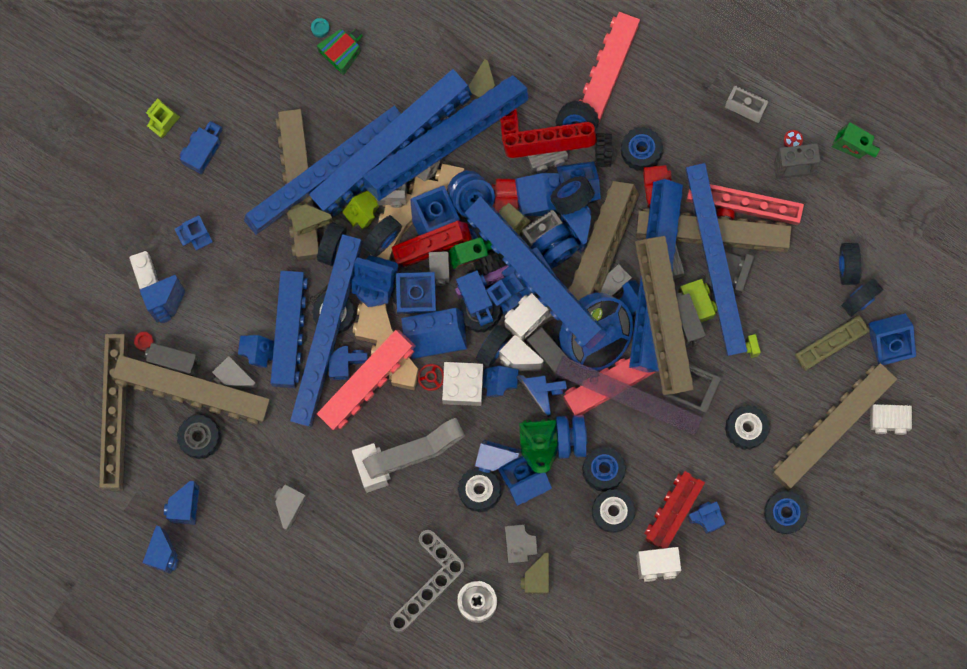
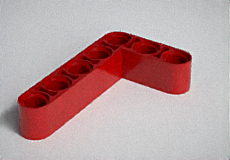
M514 109L500 119L503 147L506 156L509 158L588 148L595 145L597 141L595 127L590 122L520 131L517 109Z

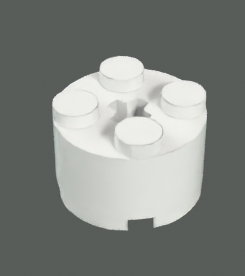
M482 581L470 582L463 586L458 594V608L462 616L467 620L481 623L491 618L495 613L497 597L489 584ZM480 597L482 605L473 606V599Z

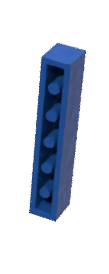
M281 271L271 374V385L273 387L296 388V383L300 381V372L297 371V366L301 364L302 353H299V345H303V334H300L301 327H304L305 315H302V309L306 308L307 300L304 297V289L307 290L308 278H305L304 272Z

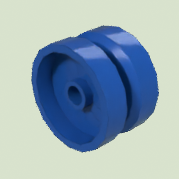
M466 170L460 172L448 184L447 193L454 208L466 218L469 217L465 212L480 196L492 206L494 204V189L475 171Z
M560 224L538 238L532 244L531 249L537 247L550 268L553 269L570 258L580 248V245L575 238H568L570 231L565 224Z
M573 415L572 428H569V421L566 416H556L559 459L570 457V446H573L576 458L586 457L587 429L585 427L584 415Z

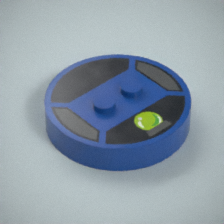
M592 293L578 301L607 331V334L592 349L585 346L582 348L574 340L576 336L573 333L569 334L561 326L560 344L563 353L572 363L588 371H598L611 366L623 355L631 340L633 320L628 307L622 301L606 293Z

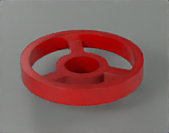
M428 364L420 369L418 382L423 389L435 391L443 385V378L441 384L436 381V368L441 371L444 378V372L439 366ZM433 367L424 377L420 378V374L425 368ZM429 374H433L435 378L433 380H429L427 376ZM426 380L428 383H434L437 387L426 388L420 381Z

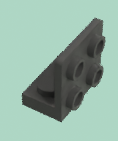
M725 252L734 295L740 297L754 256L747 254L745 258ZM707 273L704 284L707 283L711 287L709 274Z

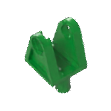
M547 418V421L543 419L537 422H532L531 420L526 422L524 420L522 423H519L521 454L534 472H548L558 451L556 420ZM544 462L545 464L544 466H538L537 463Z

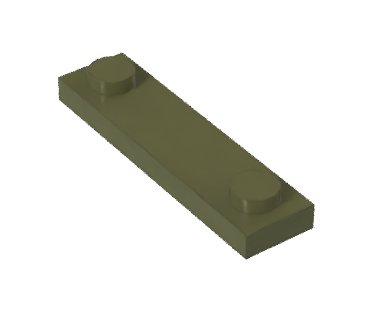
M859 315L794 356L803 370L807 371L866 335L870 330Z

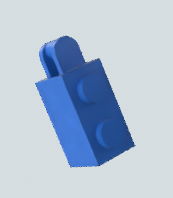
M210 121L204 130L199 127L197 132L194 131L190 137L189 145L187 148L184 147L180 153L182 164L202 175L221 144L218 137L223 127Z
M474 271L456 279V284L471 318L476 316L480 326L493 322L489 310H492V303L494 301L484 287L487 283L483 274L479 276L478 271ZM486 312L487 316L481 318L480 314Z

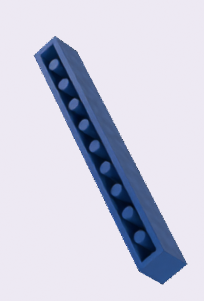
M513 75L503 80L499 85L488 90L484 95L473 100L469 105L458 110L454 115L443 120L442 123L433 129L428 130L426 134L413 140L411 144L398 150L396 154L385 159L372 170L367 171L363 175L365 188L380 201L528 101L527 87Z
M395 106L387 110L246 213L244 219L246 224L255 235L263 231L291 210L293 206L309 197V194L401 113Z
M703 163L686 167V176L726 355L730 356L747 352L706 165Z
M663 179L653 182L646 239L665 236L671 270L673 272L683 185ZM641 276L629 368L650 373L659 371Z
M480 196L465 212L469 217L467 221L474 228H479L480 236L492 243L491 248L497 254L501 253L504 256L502 260L509 267L513 266L515 268V275L528 283L526 287L532 293L536 292L540 296L538 300L545 307L549 306L551 308V315L556 320L560 319L564 323L562 327L569 334L573 333L576 336L574 340L582 348L585 346L592 349L607 334V331L497 210Z
M342 234L291 416V422L310 427L313 425L329 368V360L334 350L352 279L355 274L354 263L357 257H360L364 241Z

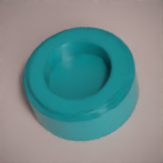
M323 18L315 19L311 24L313 35L318 38L327 36L330 31L328 21Z

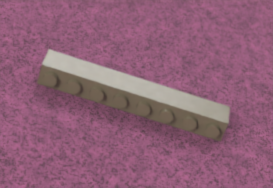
M301 109L278 112L279 118L276 119L277 130H281V136H278L279 148L283 147V154H280L281 165H285L286 172H282L284 184L289 183L309 168ZM310 196L299 203L314 207L313 199ZM287 212L288 220H290L291 217L289 215V212ZM292 223L289 231L290 237L294 238L295 243L291 245L293 256H296L298 261L317 259L319 249L317 229L297 236Z
M613 181L607 191V198L601 206L599 218L594 223L593 233L588 238L587 248L581 256V263L575 271L573 283L568 289L577 300L592 293H600L639 196L634 184Z
M643 209L638 213L636 238L646 239L650 209ZM689 213L680 214L676 242L702 244L695 216ZM718 217L724 247L787 253L789 250L791 226H786V223L767 224V221L762 220L755 223L748 222L749 220L737 219L735 221L729 220L730 218Z
M661 236L635 241L663 395L694 390L666 238Z
M105 334L99 488L103 491H123L127 385L124 387L115 384L112 376L119 355L128 357V338L125 334Z
M121 355L118 357L112 380H115L117 385L124 387L127 384L132 385L137 391L145 392L149 390L157 397L164 398L166 395L172 397V401L183 403V401L190 402V406L199 409L204 406L210 408L209 411L212 413H228L230 418L239 420V417L245 418L247 423L253 425L263 422L269 402L268 398Z
M881 363L877 367L873 365L866 372L868 376L864 380L860 378L852 386L854 388L852 393L846 392L839 399L842 403L837 408L833 405L826 413L828 417L824 421L820 419L813 426L815 430L811 434L806 433L799 440L802 444L798 448L793 446L786 453L788 458L784 462L779 460L773 467L775 471L772 473V476L788 491L897 380Z

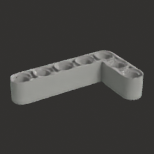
M457 418L443 423L426 437L373 454L362 462L370 478L374 479L434 458L465 437V434Z
M431 530L421 532L419 542L422 548L442 568L391 618L390 624L395 632L402 633L406 631L464 572L462 560ZM426 535L433 537V542L429 545L424 544L422 541ZM439 549H445L447 556L440 559L436 556V552ZM455 562L461 565L460 571L456 573L450 570L451 564ZM441 576L447 579L446 585L442 587L436 584L437 578ZM426 590H430L433 593L432 599L428 601L422 598V594ZM412 604L419 606L418 613L414 615L408 612V608ZM398 618L405 620L404 627L400 629L394 626V622Z

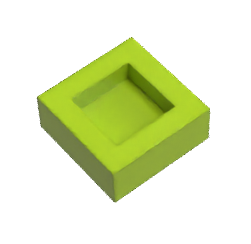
M756 334L750 335L746 339L747 342H745L746 353H750L751 358L758 357L761 352Z

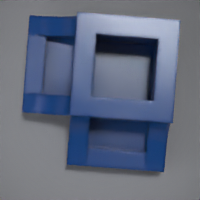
M200 215L175 228L183 246L192 242L197 251L213 243Z
M513 272L496 282L486 291L496 306L500 305L509 312L519 305L518 302L523 298L520 292L527 287Z
M636 280L628 281L622 285L624 293L619 299L628 307L632 317L636 315L640 287Z
M259 335L240 336L238 355L247 357L251 365L267 368V361L273 360L274 341Z
M503 366L484 369L482 388L487 389V397L503 396L505 390L517 389L519 369Z
M717 501L712 504L710 502L699 506L700 509L688 515L690 524H700L706 534L725 525Z

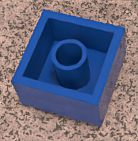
M435 272L396 273L397 314L436 312Z

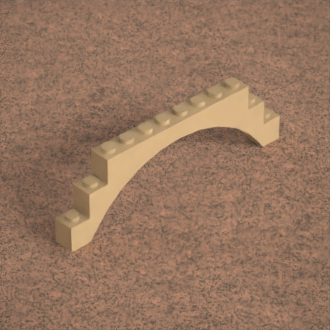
M442 164L441 170L437 169L435 180L438 181H423L416 177L415 182H411L409 193L412 195L407 194V205H402L400 208L383 205L385 210L384 214H380L379 222L386 216L391 215L402 225V228L395 240L377 257L391 261L393 257L392 246L399 244L407 229L413 224L410 199L443 185L447 191L451 179L458 173L463 172L464 168ZM364 303L358 305L357 315H359V320L354 323L353 333H355L357 340L376 343V345L372 346L371 355L393 333L387 314L386 303L374 307H367ZM404 358L399 363L401 367L394 374L392 372L389 374V380H392V386L415 390L419 370L410 358L407 360Z

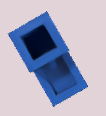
M348 346L337 349L329 360L330 380H349V365L364 364L368 360V354L364 353L363 350H354L352 353H349Z

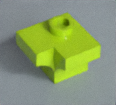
M158 98L146 112L149 115L148 117H150L147 127L162 139L180 118L179 115Z
M369 191L353 197L344 209L343 214L353 227L359 225L361 229H364L375 218L374 213L380 205L377 204V199Z

